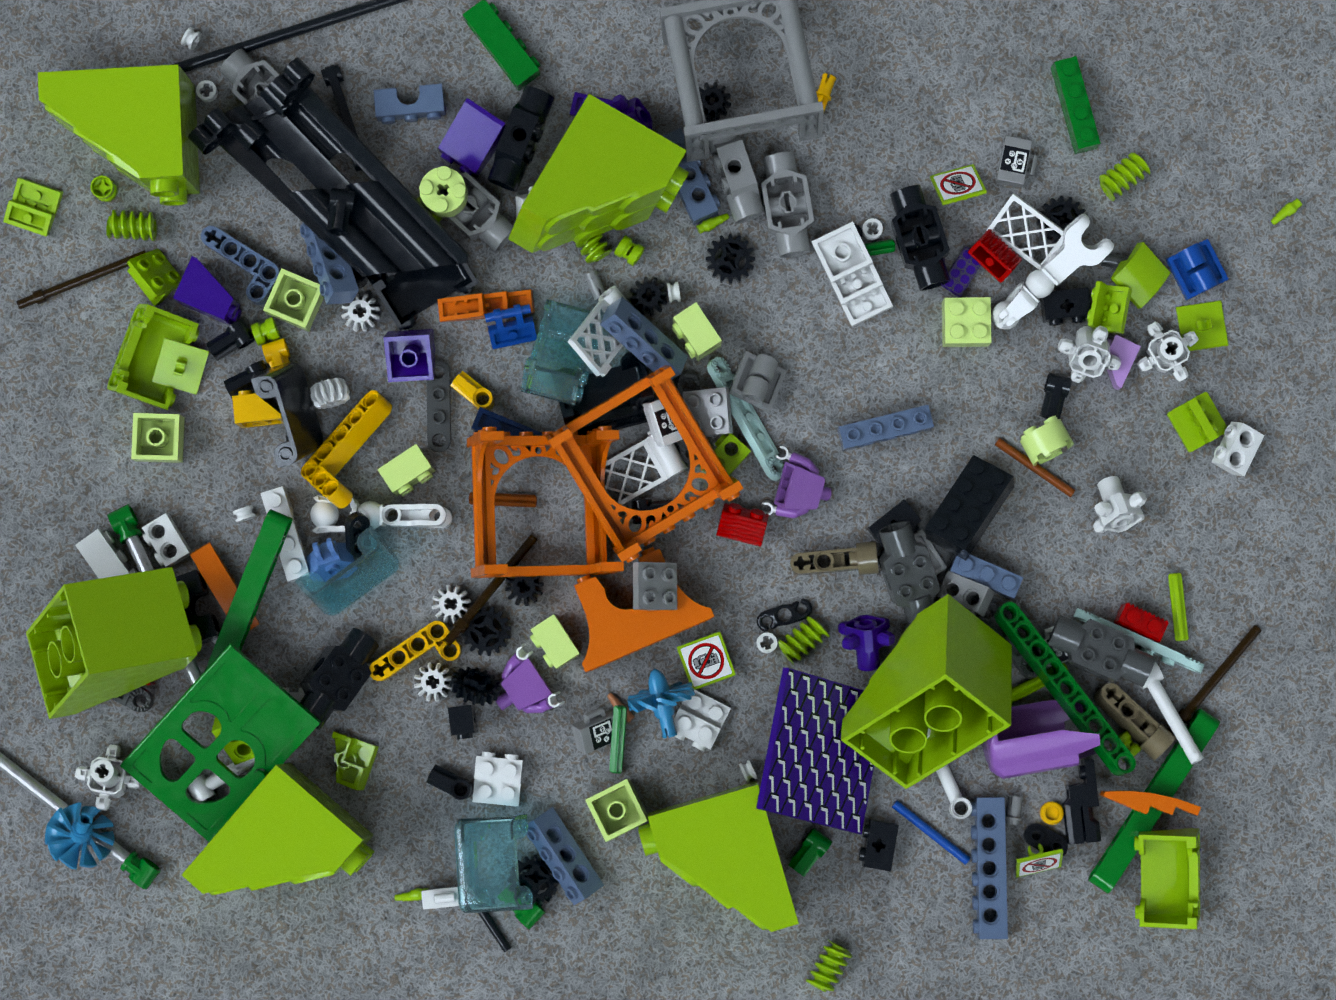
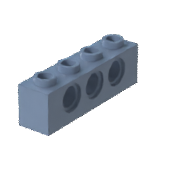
M681 128L663 135L666 139L685 149L684 134ZM685 157L679 166L693 172L695 178L691 181L685 180L678 193L692 224L695 225L717 215L718 207L721 205L716 194L711 195L708 187L711 186V183L706 173L702 175L699 166H701L700 160L687 162ZM697 191L702 192L705 198L702 201H695L692 198L693 193Z
M302 223L300 234L306 242L307 255L311 257L313 273L318 278L320 293L324 296L326 305L352 303L359 289L351 266L307 225Z
M623 297L607 307L600 323L605 330L652 372L667 365L671 366L676 374L671 379L681 374L688 356Z
M924 405L839 426L837 431L842 451H847L932 430L934 424L929 405Z
M553 807L523 826L528 839L533 842L540 857L546 862L552 871L553 877L559 882L565 891L566 897L571 900L573 905L583 901L604 886Z

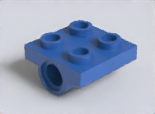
M1208 239L1196 243L1166 259L1186 301L1229 280Z

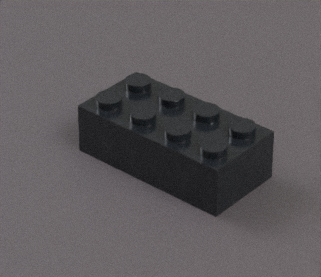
M973 455L926 525V539L966 561L1013 490V475Z

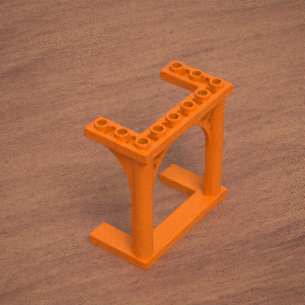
M667 365L660 367L546 436L549 444L558 452L613 543V550L621 562L626 560L629 563L640 556L638 552L642 551L639 545L647 546L656 540L655 536L661 532L666 534L675 529V524L680 520L686 522L696 516L695 511L703 508V510L710 508L715 504L714 500L718 497L723 501L728 500L730 502L741 495L739 491L744 489L739 480L728 475L673 383L671 377L676 374L671 366ZM651 386L686 444L690 459V469L683 489L668 504L652 510H635L619 504L608 495L574 440L572 433ZM700 464L701 470L704 469L706 474L696 473L695 467ZM695 478H703L707 481L708 487L702 491L696 490L692 486V481ZM689 491L699 495L697 497H689L690 500L685 499V494ZM670 505L674 507L672 512L667 510ZM622 511L626 512L627 514L624 518L623 524L620 521L622 517L618 515V513ZM634 515H638L641 518V527L636 532H632L629 529V521ZM653 515L655 521L651 520L648 527H646V518Z
M599 426L598 429L588 431L587 435H578V431L572 433L574 440L605 489L607 455L611 443L619 440V430H612V426ZM483 427L482 430L474 432L471 437L467 438V448L472 449L475 568H471V578L609 575L624 571V562H607L606 532L585 497L586 565L508 567V564H496L494 502L497 485L503 474L513 464L526 458L546 457L565 465L561 457L556 454V449L552 448L546 439V436L554 431L542 432V436H533V432H519V436H510V432L497 431V427ZM508 447H510L513 451H517L519 449L520 455L513 456L511 450ZM537 447L541 449L540 454L535 452ZM499 449L506 453L508 457L506 464H501L495 459V450ZM490 463L499 469L498 474H492L494 468H491Z

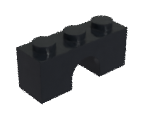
M194 570L175 577L177 582L183 581L188 589L189 605L185 609L189 625H196L198 627L202 644L217 640L220 628L216 616L211 613L198 616L195 612L196 601L200 597L209 594L206 582L200 571Z

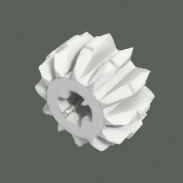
M357 293L355 301L349 303V306L342 305V309L348 312L343 313L341 317L348 319L345 325L347 327L353 325L355 332L359 330L360 325L363 332H367V324L372 328L375 327V324L371 321L372 319L380 320L377 314H373L380 311L379 306H374L377 301L374 298L368 301L369 295L366 293L363 295L362 300ZM362 307L366 314L363 313L364 316L360 318L355 313L359 312L357 309Z
M342 378L321 380V382L315 383L310 388L311 401H313L314 406L318 409L333 408L345 404L350 399L349 387Z
M446 585V594L440 588L438 592L442 597L433 596V600L438 601L439 604L433 605L432 609H441L435 616L440 618L445 614L443 618L444 623H447L451 616L452 623L454 624L457 620L456 615L462 618V610L468 611L469 608L464 607V604H470L471 599H462L468 594L467 591H463L458 595L460 586L456 585L454 592H452L451 585ZM448 599L457 600L455 610L446 608V605H448L446 601Z
M432 663L427 664L428 672L425 668L420 667L419 670L424 675H415L414 677L417 680H421V683L414 684V688H423L418 693L420 697L427 692L426 701H430L432 694H434V699L438 702L440 701L439 693L447 697L448 694L444 688L450 690L452 688L446 684V681H451L452 676H444L449 672V669L445 668L440 672L441 663H437L435 671ZM433 675L435 679H439V684H436L438 687L435 689L433 686L428 685V680H431L430 677Z

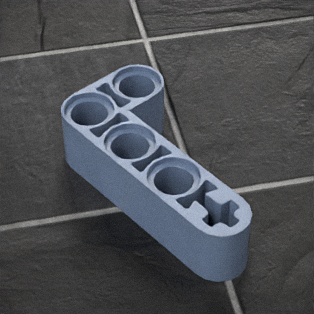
M205 227L201 233L202 242L209 249L254 276L246 289V295L254 304H265L280 273V269L273 262L217 227ZM215 235L220 241H222L221 245H219L214 240H210L209 236ZM231 245L237 246V252L234 255L227 254V249ZM250 257L257 259L253 267L246 266V262ZM268 270H276V275L273 279L265 278ZM258 288H262L263 296L258 299L253 298V292Z

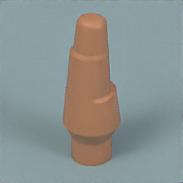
M612 693L607 695L613 707L615 705L626 706ZM626 706V721L630 723L635 716L631 713V710L629 711V707Z

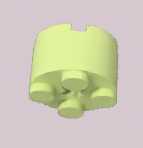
M441 166L430 170L423 177L419 186L420 197L431 214L438 217H453L465 208L468 190L463 177L457 171ZM440 190H447L448 195L444 196L440 193Z
M1056 415L1046 419L1044 425L1039 428L1032 426L1025 430L1020 440L1033 466H1036L1038 462L1043 464L1063 453L1061 450L1063 447L1067 446L1070 449L1074 445L1061 419H1057Z

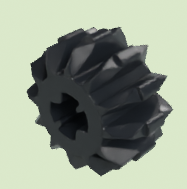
M708 82L704 83L705 90L699 87L704 114H707V121L711 120V115H714L716 121L720 119L719 113L726 116L727 111L725 108L731 107V103L726 101L731 98L730 93L723 94L726 90L725 86L720 87L718 90L717 82L713 83V88H710ZM711 97L715 98L713 106L709 105Z
M644 277V285L640 281H636L635 284L639 290L636 288L630 289V292L636 295L629 298L630 302H637L633 307L637 310L642 307L641 314L643 316L646 313V309L649 310L650 316H654V308L661 313L662 308L659 304L667 305V301L663 297L668 296L667 291H661L665 287L664 283L656 287L657 278H653L652 283L648 284V277ZM646 292H651V295L655 294L652 297V301L647 302V298H642L646 296Z
M541 576L532 578L515 577L514 580L506 578V582L511 583L512 586L505 587V591H513L508 596V599L512 600L518 596L515 601L516 605H520L522 598L524 599L525 606H529L528 598H531L536 603L538 600L533 596L534 593L540 596L543 595V592L536 590V587H543L544 583H535ZM526 580L530 590H525V593H521V588L518 585Z

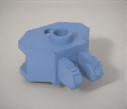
M332 538L326 539V542L320 545L317 542L312 543L313 551L306 557L312 581L327 582L350 574L357 567L353 555L346 549V543L333 541Z

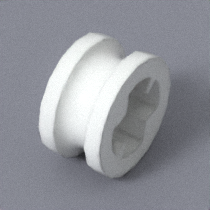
M189 27L182 37L181 45H188V49L194 50L201 39L202 33L199 31L194 32V28Z
M204 80L197 85L196 93L202 101L212 102L218 96V89L213 82ZM205 86H209L210 89L213 88V92H210L208 97L204 93L201 94V91L205 90Z
M874 218L865 221L862 226L863 236L868 240L878 239L883 232L882 223ZM868 224H871V226L873 224L877 225L876 231L878 233L876 235L874 233L872 235L867 233L869 229L867 227Z
M678 281L673 285L667 283L669 303H672L674 300L681 302Z
M253 505L233 511V514L237 516L236 523L256 517V514L252 513Z
M767 632L757 638L756 644L761 652L771 653L777 647V639L772 633ZM764 636H769L768 639L772 638L771 649L766 650L765 646L764 648L761 647L760 643L763 642Z
M747 760L746 764H739L747 783L750 782L751 778L757 779L750 760Z

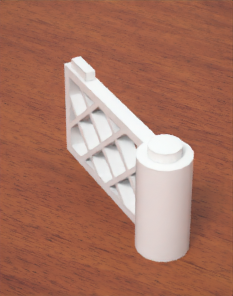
M1015 193L1012 194L988 228L992 229V232H995V235H998V238L1002 239L1005 245H1008L1009 248H1012L1013 251L1039 270L1041 269L1040 266L1063 245L1064 230ZM1014 201L1022 206L1023 215L1011 217L1010 206ZM1007 213V218H1002ZM1036 216L1040 219L1041 229L1029 230L1027 217ZM1024 218L1026 231L1014 233L1012 220ZM1008 221L1010 233L1000 234L994 228L999 222ZM1055 230L1061 235V238L1057 243L1048 244L1046 231ZM1042 232L1044 245L1032 246L1030 233ZM1026 234L1028 247L1019 248L1015 244L1014 236ZM1045 248L1046 258L1042 263L1034 259L1033 249Z
M616 286L610 287L598 298L599 302L567 341L596 376L601 375L603 377L612 368L609 363L623 346L610 333L609 336H604L602 326L600 325L602 321L600 310L602 309L606 312L608 306L621 297L625 298ZM590 323L595 324L596 334L590 333ZM579 337L585 338L586 348H583L577 341ZM591 339H597L598 350L592 348ZM604 341H610V352L605 351ZM593 354L599 355L600 366L595 363Z
M649 431L647 433L649 437L607 460L606 467L611 465L610 470L605 469V472H609L605 491L607 492L609 489L620 492L618 503L624 505L685 471L688 467L674 443L665 447H657L653 435ZM643 446L648 453L646 463L633 460L635 451ZM631 453L630 459L625 458V456ZM650 458L655 466L649 464ZM620 459L629 461L626 474L613 471L616 461ZM632 462L645 466L641 479L629 476ZM647 468L657 469L661 478L654 482L644 480ZM612 474L625 477L621 490L609 487ZM628 478L640 481L638 491L635 493L624 491ZM643 482L649 484L642 488ZM623 494L629 495L628 497L622 499Z

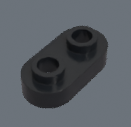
M354 512L345 521V539L347 551L358 558L365 556L371 547L370 521L361 512Z
M1032 823L1024 830V840L1033 848L1039 850L1038 844H1041L1043 846V853L1053 851V844L1059 843L1060 849H1063V856L1067 853L1068 844L1066 840L1046 827ZM1034 831L1040 833V837L1037 840L1032 838Z

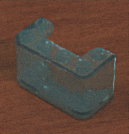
M546 300L544 317L540 322L539 332L531 356L527 358L524 366L521 392L574 406L576 402H581L584 389L581 387L587 384L589 372L586 371L588 366L567 341L591 310ZM590 323V333L596 334L595 324ZM579 337L577 341L583 348H586L585 338ZM591 339L592 348L597 350V339Z

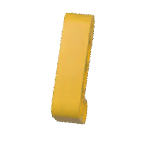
M434 621L375 660L369 667L371 671L370 677L376 681H385L434 647L443 659L455 661L461 656L462 648L456 639L452 644L456 646L457 653L453 657H448L445 654L447 644L443 640L451 630L445 623ZM436 625H441L444 629V634L440 638H435L432 634V629ZM417 638H422L425 642V646L421 651H416L413 648V642ZM398 651H402L405 654V661L402 664H397L394 661V655ZM388 658L389 663L395 669L392 670L391 667H388L383 671L384 676L376 675V666L384 667L388 664L385 661Z

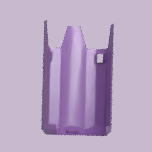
M1048 700L1011 707V726L983 742L982 747L990 771L1000 778L1006 779L1078 766L1079 759L1096 754L1093 748L1100 745V736L1094 733L1061 730L1065 729L1064 722L1070 718L1056 700ZM1076 702L1075 709L1082 713V705Z

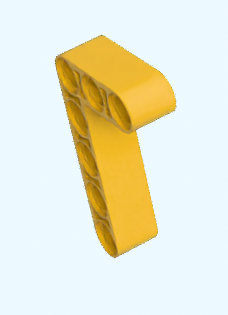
M376 390L369 391L301 469L302 477L339 509L345 508L350 504L353 494L335 476L388 417L392 410L391 403Z

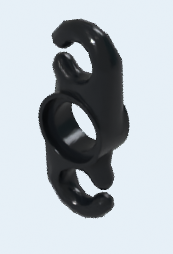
M804 598L801 599L800 602L807 608L803 614L797 610L799 606L798 601L765 610L757 617V626L762 631H768L769 628L762 622L764 617L771 618V629L804 620L811 615L812 604ZM786 608L791 612L789 621L782 622L779 620L778 612L780 609Z

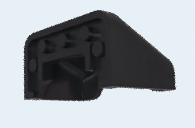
M467 263L367 276L400 331L412 328L417 323V314L437 303V299L445 298L455 291L467 294L474 290L475 285L478 284Z
M627 352L620 359L621 366L611 368L603 377L601 375L596 376L594 373L576 377V373L569 369H561L558 372L552 373L564 424H568L646 377L648 374L645 365L631 352ZM651 386L577 430L578 435H587L588 431L598 429L599 426H612V430H619L646 423L647 419L642 404L654 401Z
M289 362L256 371L251 378L256 395L263 399L276 397L287 433L286 442L279 444L274 451L277 468L289 466L315 452L323 443V434L313 401H311L304 370L298 363Z

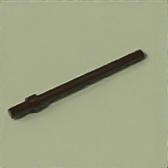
M146 251L128 256L48 289L34 291L33 295L16 301L19 309H23L35 303L38 305L44 303L50 297L128 267L127 262L129 259L144 254Z
M530 534L506 563L508 567L518 565L537 542L535 536ZM495 577L463 617H459L455 621L453 629L443 640L447 645L451 646L461 632L464 633L469 628L471 620L507 577Z
M1254 625L1186 708H1182L1178 712L1184 724H1188L1193 718L1192 714L1259 635L1262 631L1259 627Z

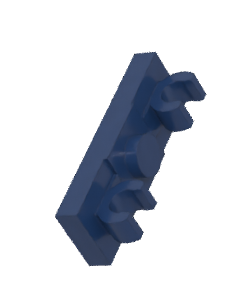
M481 407L478 409L471 430L476 432L482 430L483 427H497V431L510 432V436H519V432H533V436H542V433Z

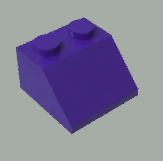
M433 329L388 331L383 337L388 382L434 380L435 342Z

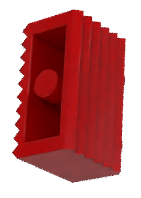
M988 229L967 252L1000 283L1022 261V257H1019L1018 254H1015V251H1012V248L1005 245V242H1002V239H999L998 235L992 232V229Z
M725 503L716 536L761 547L769 515L760 509L750 510L742 508L737 503H730L729 505Z
M1129 602L1121 605L1113 622L1154 642L1161 641L1169 624L1168 620H1164L1159 616L1156 617L1155 614L1151 615V612L1147 613L1146 610L1143 611L1138 606L1134 607V604L1130 605Z

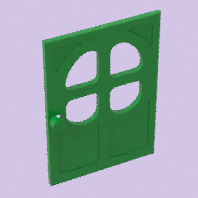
M230 643L120 764V767L210 842L274 766L283 764L321 721ZM197 711L213 714L221 724L220 735L207 747L201 745L183 728V722L190 714ZM168 739H175L195 757V762L177 780L169 779L162 770L161 754L164 744ZM230 741H243L251 747L254 753V767L245 776L236 775L218 759L219 752ZM204 769H209L230 787V793L215 801L200 802L189 796L187 788Z

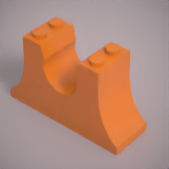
M654 547L642 551V556L638 558L639 562L666 563L661 550H655ZM590 574L577 579L578 584L574 585L585 611L589 627V645L585 659L582 662L586 673L715 617L711 608L694 602L678 585L677 610L619 609L609 602L605 588L596 577L591 578Z

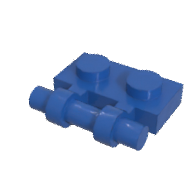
M516 304L513 305V308L500 310V308L493 309V312L484 314L486 323L496 322L495 325L487 326L493 349L538 340L533 317L523 318L524 314L531 313L530 304L523 306ZM516 316V320L503 323L502 319Z

